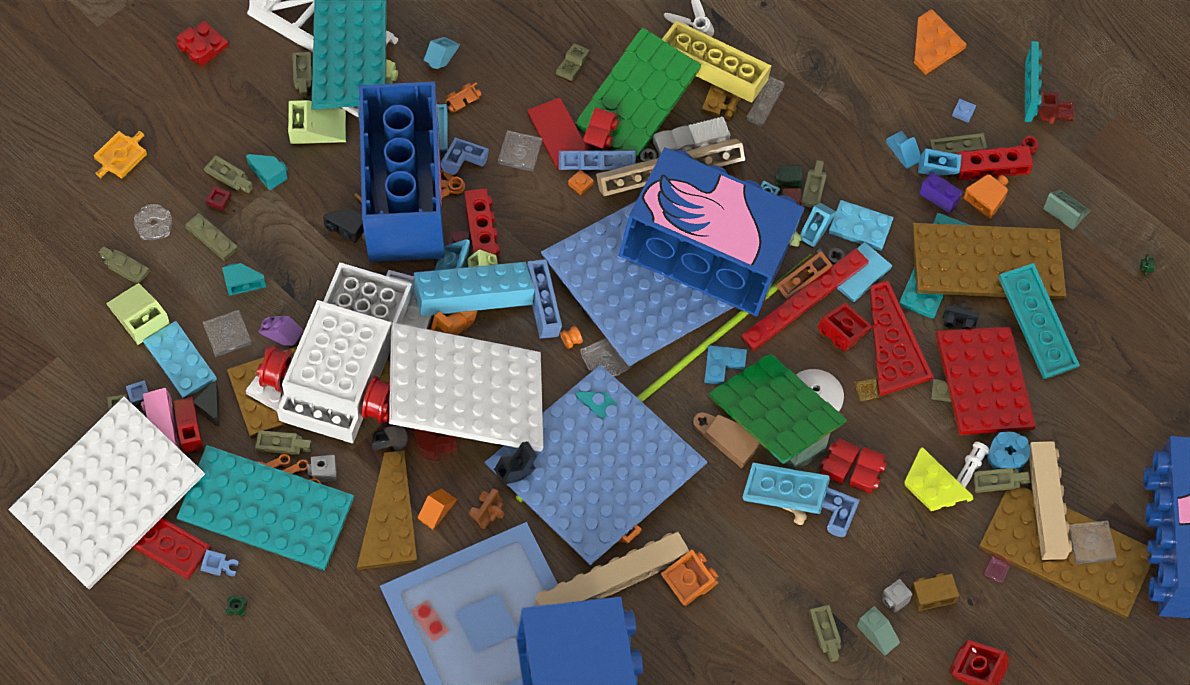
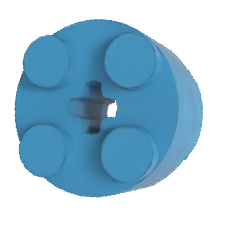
M1000 432L992 441L989 453L987 454L989 466L994 470L1013 468L1014 470L1018 469L1019 473L1023 471L1030 456L1028 439L1014 432Z

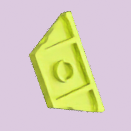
M923 447L919 450L904 483L930 511L941 509L944 506H953L955 502L963 500L969 502L973 500V495Z

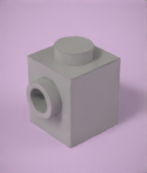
M335 455L311 457V464H308V476H312L313 479H318L320 482L337 481Z
M898 579L884 590L881 599L887 608L896 613L910 602L913 594Z

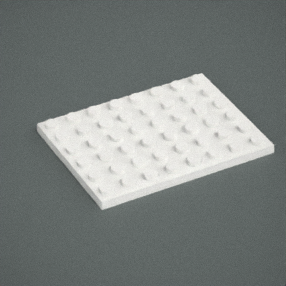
M393 323L391 326L389 424L519 448L522 442L529 441L534 451L541 452L543 449L541 352Z
M123 397L8 510L90 590L205 473L131 402Z

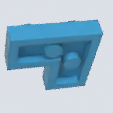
M709 345L704 383L724 384L725 368L745 370L747 350Z

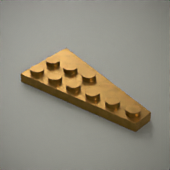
M404 450L384 453L357 570L417 562Z

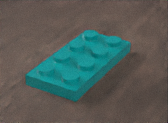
M1036 41L1031 42L1025 60L1024 122H1032L1034 115H1037L1038 105L1040 106L1041 104L1039 90L1041 89L1042 80L1039 79V75H1041L1042 65L1039 64V60H1041L1042 49H1039V42Z

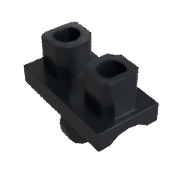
M963 300L961 305L955 303L953 306L946 305L942 318L944 319L945 327L953 328L955 322L963 323L962 329H973L974 326L976 327L980 313L972 311V308L967 307L966 301Z

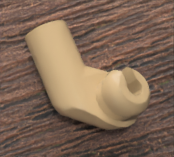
M783 508L794 513V523L798 525L804 524V520L807 519L805 511Z

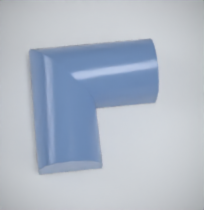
M455 137L441 161V168L444 172L454 175L458 172L464 161L483 167L488 158L489 148Z
M827 488L822 508L833 512L827 526V530L831 534L838 537L846 536L860 500Z

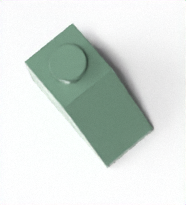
M875 606L859 619L857 628L884 656L900 644L889 620Z

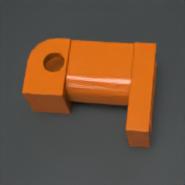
M477 310L451 313L447 317L439 311L434 315L431 330L438 332L443 330L444 333L459 335L474 323Z

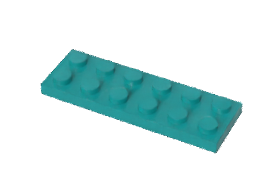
M937 213L933 223L969 225ZM914 267L899 304L900 307L934 319L944 295L916 293Z
M1032 263L1000 274L998 276L1043 380L1078 368L1080 366L1035 264Z

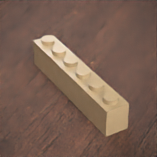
M1031 442L1028 460L1042 560L1066 559L1069 552L1072 551V542L1068 540L1067 535L1069 533V523L1065 520L1067 507L1062 499L1064 496V486L1060 485L1061 467H1058L1057 464L1059 451L1055 449V442Z

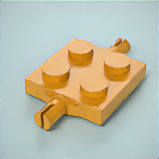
M118 131L93 155L94 159L102 164L96 175L102 178L109 171L122 179L147 155L146 150L138 144L145 135L138 131L131 138Z

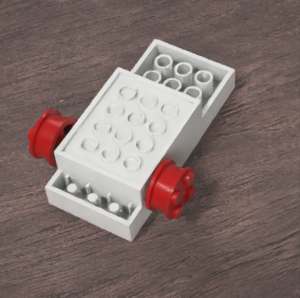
M339 263L324 301L317 300L295 354L291 350L287 352L278 350L277 346L272 345L266 348L264 361L258 366L257 375H260L259 385L261 387L270 386L274 387L277 392L284 391V396L277 410L279 421L350 443H354L363 418L372 417L378 419V422L381 424L384 421H389L390 382L380 381V376L391 351V326L393 323H402L413 296L411 283Z

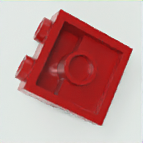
M205 20L194 29L189 27L176 37L177 47L182 52L185 51L189 58L200 66L205 65L229 46L228 41Z
M844 302L822 317L817 328H819L821 335L828 336L833 341L836 348L846 352L856 345L861 337L869 333L873 326Z

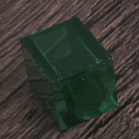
M779 165L778 173L774 174L775 184H778L780 191L801 190V165Z

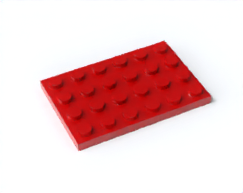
M1011 327L943 330L936 332L937 344L959 435L1029 431L1035 429L1036 424Z

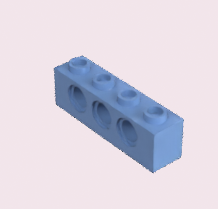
M547 260L528 261L527 267L535 288L532 307L539 338L558 337L562 323Z

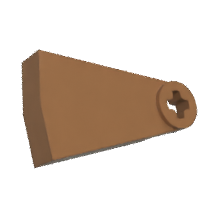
M704 412L698 413L694 417V429L741 469L755 454L760 443L737 422L720 415L714 417ZM706 420V425H699L700 421Z

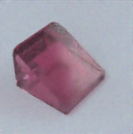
M992 556L984 575L1002 583L1011 564L996 556Z

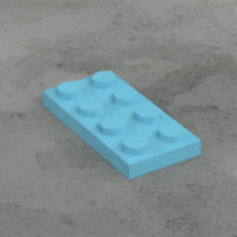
M177 321L143 340L144 345L183 399L189 398L212 382L217 381L216 376Z
M753 463L744 490L743 500L820 514L830 478L828 475Z

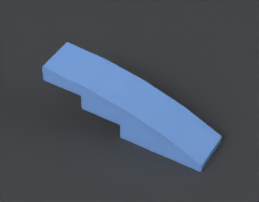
M634 150L559 151L560 170H613L635 164Z

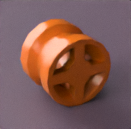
M575 325L570 327L568 331L560 332L562 341L567 349L572 348L574 344L583 342L582 336Z

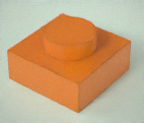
M579 170L568 180V185L582 195L594 185V180L582 170Z

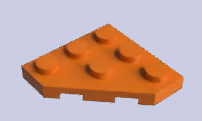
M932 9L918 17L914 64L926 75L964 50L967 45Z

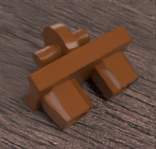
M492 489L491 492L483 491L479 497L482 506L480 508L474 506L469 511L471 518L477 521L483 529H486L490 521H494L496 517L501 519L505 515L501 510L504 506V500L498 495L499 492L496 489Z

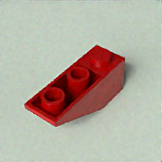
M193 397L173 401L177 428L184 454L203 450Z

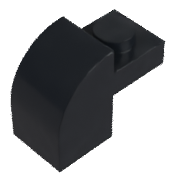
M389 421L385 422L384 429L375 431L373 434L372 446L374 450L393 446L395 451L401 450L407 444L410 428L389 424Z
M529 441L522 442L514 455L502 456L498 461L494 471L502 485L518 482L529 476L536 469L533 463L537 455Z

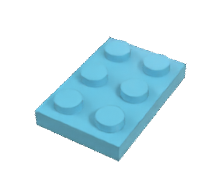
M840 200L829 229V234L861 245L865 242L871 248L882 251L894 217Z

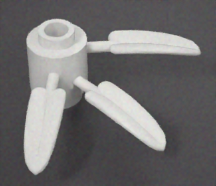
M691 0L696 17L694 22H691L689 18L664 13L665 19L672 23H675L677 20L687 26H693L694 29L710 37L714 35V28L710 20L705 17L700 0Z

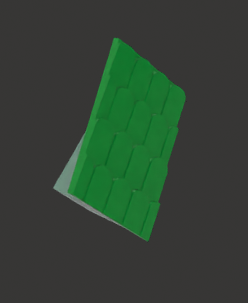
M642 27L614 66L612 72L575 123L576 128L586 133L595 107L615 113L620 122L618 129L614 130L612 134L613 143L608 149L634 150L636 162L642 150L646 148L701 69V64Z
M771 354L762 357L760 361L716 387L708 395L782 464L787 463L793 470H800L824 454L830 433L846 423L847 420L829 402H826Z

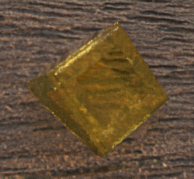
M875 378L854 381L860 401L879 398Z

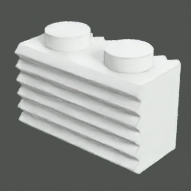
M724 117L689 125L695 142V149L730 140V133Z

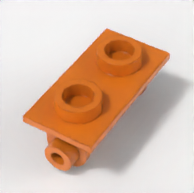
M477 82L473 85L468 83L461 88L462 91L456 94L454 91L446 96L443 104H449L447 106L449 112H457L465 107L463 99L468 104L479 99L481 92L479 89L476 90L474 88Z

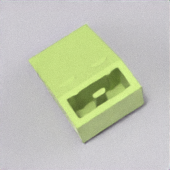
M289 101L288 133L290 143L346 142V110L341 108L313 110L312 101Z
M139 283L106 303L137 345L142 343L144 339L170 325L167 313L156 299Z

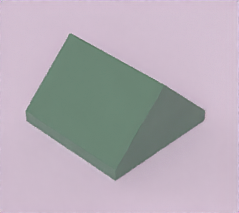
M1061 189L1048 195L1043 208L1072 230L1091 211Z

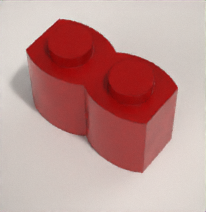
M595 107L583 142L588 146L607 150L613 143L612 134L619 126L620 120L615 113Z
M839 438L837 442H832L828 451L831 454L828 458L824 457L820 468H822V475H828L831 480L843 485L859 455L860 447Z
M863 447L849 486L870 494L873 489L877 490L881 480L878 478L879 472L883 473L887 464L884 461L885 455Z

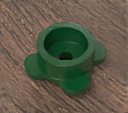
M1146 254L1145 259H1141L1140 269L1144 270V276H1147V273H1153L1155 267L1154 258H1149V254Z
M231 596L227 599L228 608L226 609V614L228 616L234 614L242 617L246 614L245 605L247 604V599L245 597Z

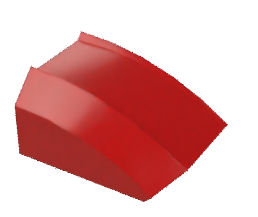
M967 640L959 648L950 667V674L969 685H1000L1008 669L1009 658L1005 651Z

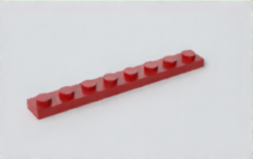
M855 248L742 334L741 339L754 352L867 266L869 260Z

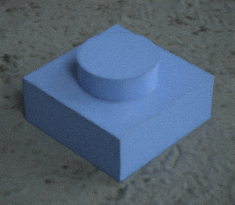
M959 99L952 116L969 123L976 105Z
M145 380L126 386L130 402L133 405L144 401L143 394L148 393Z

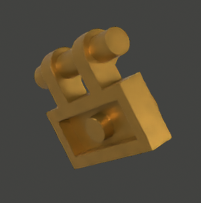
M712 84L703 104L702 112L719 117L720 113L723 112L725 113L724 118L730 120L737 110L736 105L737 102H740L741 97ZM726 99L730 100L728 105L724 104Z

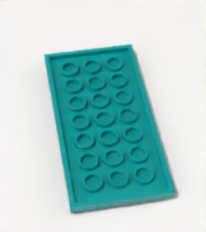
M387 0L314 1L313 110L359 106V85L386 84Z
M207 445L198 465L205 475L187 492L177 519L326 571L353 503L354 495Z

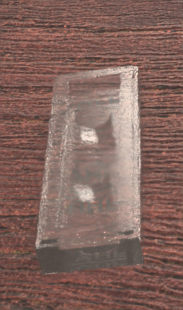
M769 76L767 83L760 91L749 111L746 121L763 127L784 89L785 83Z

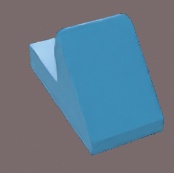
M900 131L887 138V145L906 169L919 163L920 152L914 137L908 139Z

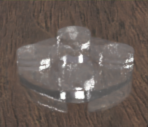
M150 204L141 208V212L135 215L134 226L136 232L143 240H158L169 236L173 224L170 212L162 208L161 205ZM153 219H155V221L157 222V224L155 225L148 224L151 223Z

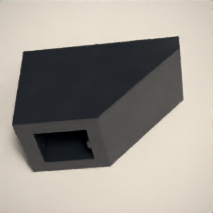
M352 209L328 213L323 216L325 228L330 232L338 233L346 241L350 240L356 243L364 233L362 215Z

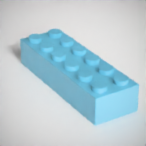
M526 262L415 272L413 291L420 316L435 315L439 311L442 314L532 305L535 290Z

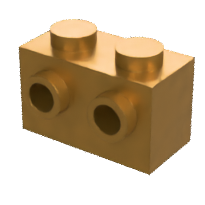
M941 573L930 579L925 577L919 578L913 582L911 587L917 611L954 604L959 598L952 574L946 575Z

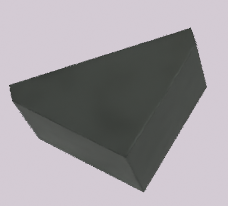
M212 382L193 403L195 409L215 426H220L219 390L217 383Z

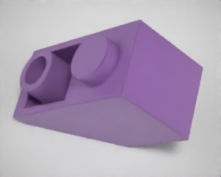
M274 316L265 318L258 332L285 346L294 345L304 330L289 316Z

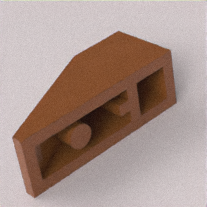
M819 249L780 280L776 286L788 300L833 265L824 252Z

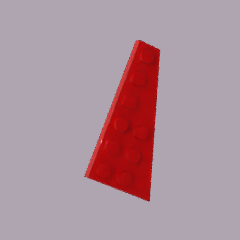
M889 281L872 285L870 287L879 397L932 380V372Z

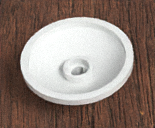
M808 369L796 374L808 387L812 389L818 388L819 391L816 393L826 402H829L838 412L840 411L844 401V392L840 382L832 374L819 369Z

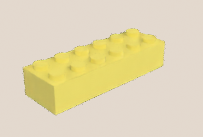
M677 20L662 38L664 42H667L678 49V51L701 64V69L696 74L697 77L751 103L769 79L771 65Z

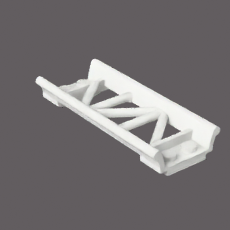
M249 0L250 6L247 15L313 52L314 36L303 31L300 27L314 13L315 0ZM313 2L293 24L272 13L275 10ZM386 30V45L388 42L396 44L398 38Z

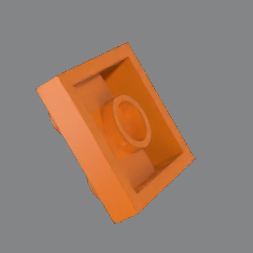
M693 549L661 573L685 607L719 583L716 579L719 577L717 572L712 567L708 568L705 562L707 559L700 551L697 553Z

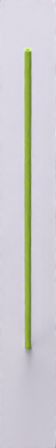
M809 254L771 286L766 299L779 290L776 284L812 254ZM741 310L639 394L637 398L641 402L647 399L749 313ZM518 495L516 496V499L521 503L523 500Z

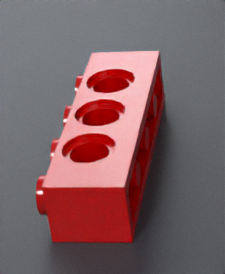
M1029 146L998 147L996 149H979L977 151L963 150L956 153L961 155L960 173L956 174L958 181L981 179L986 175H991L992 177L1030 174L1033 166Z
M487 188L464 191L473 254L478 250H482L496 256L499 255V243L495 244L494 240L497 238V229L492 227V222H495L494 211H490L489 208L492 206L491 195H487Z

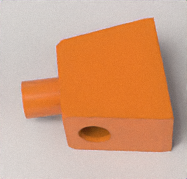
M986 175L966 189L963 199L987 218L991 219L1007 196L1008 189L1005 186L1009 181L1003 175L997 179L991 175Z

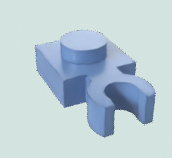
M206 550L200 571L219 576L221 571H225L227 575L235 576L236 572L231 571L229 567L231 565L238 566L239 562L234 559L225 561L226 555Z

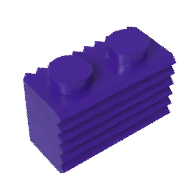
M931 172L922 183L919 194L950 214L959 204L962 190H959L950 182Z

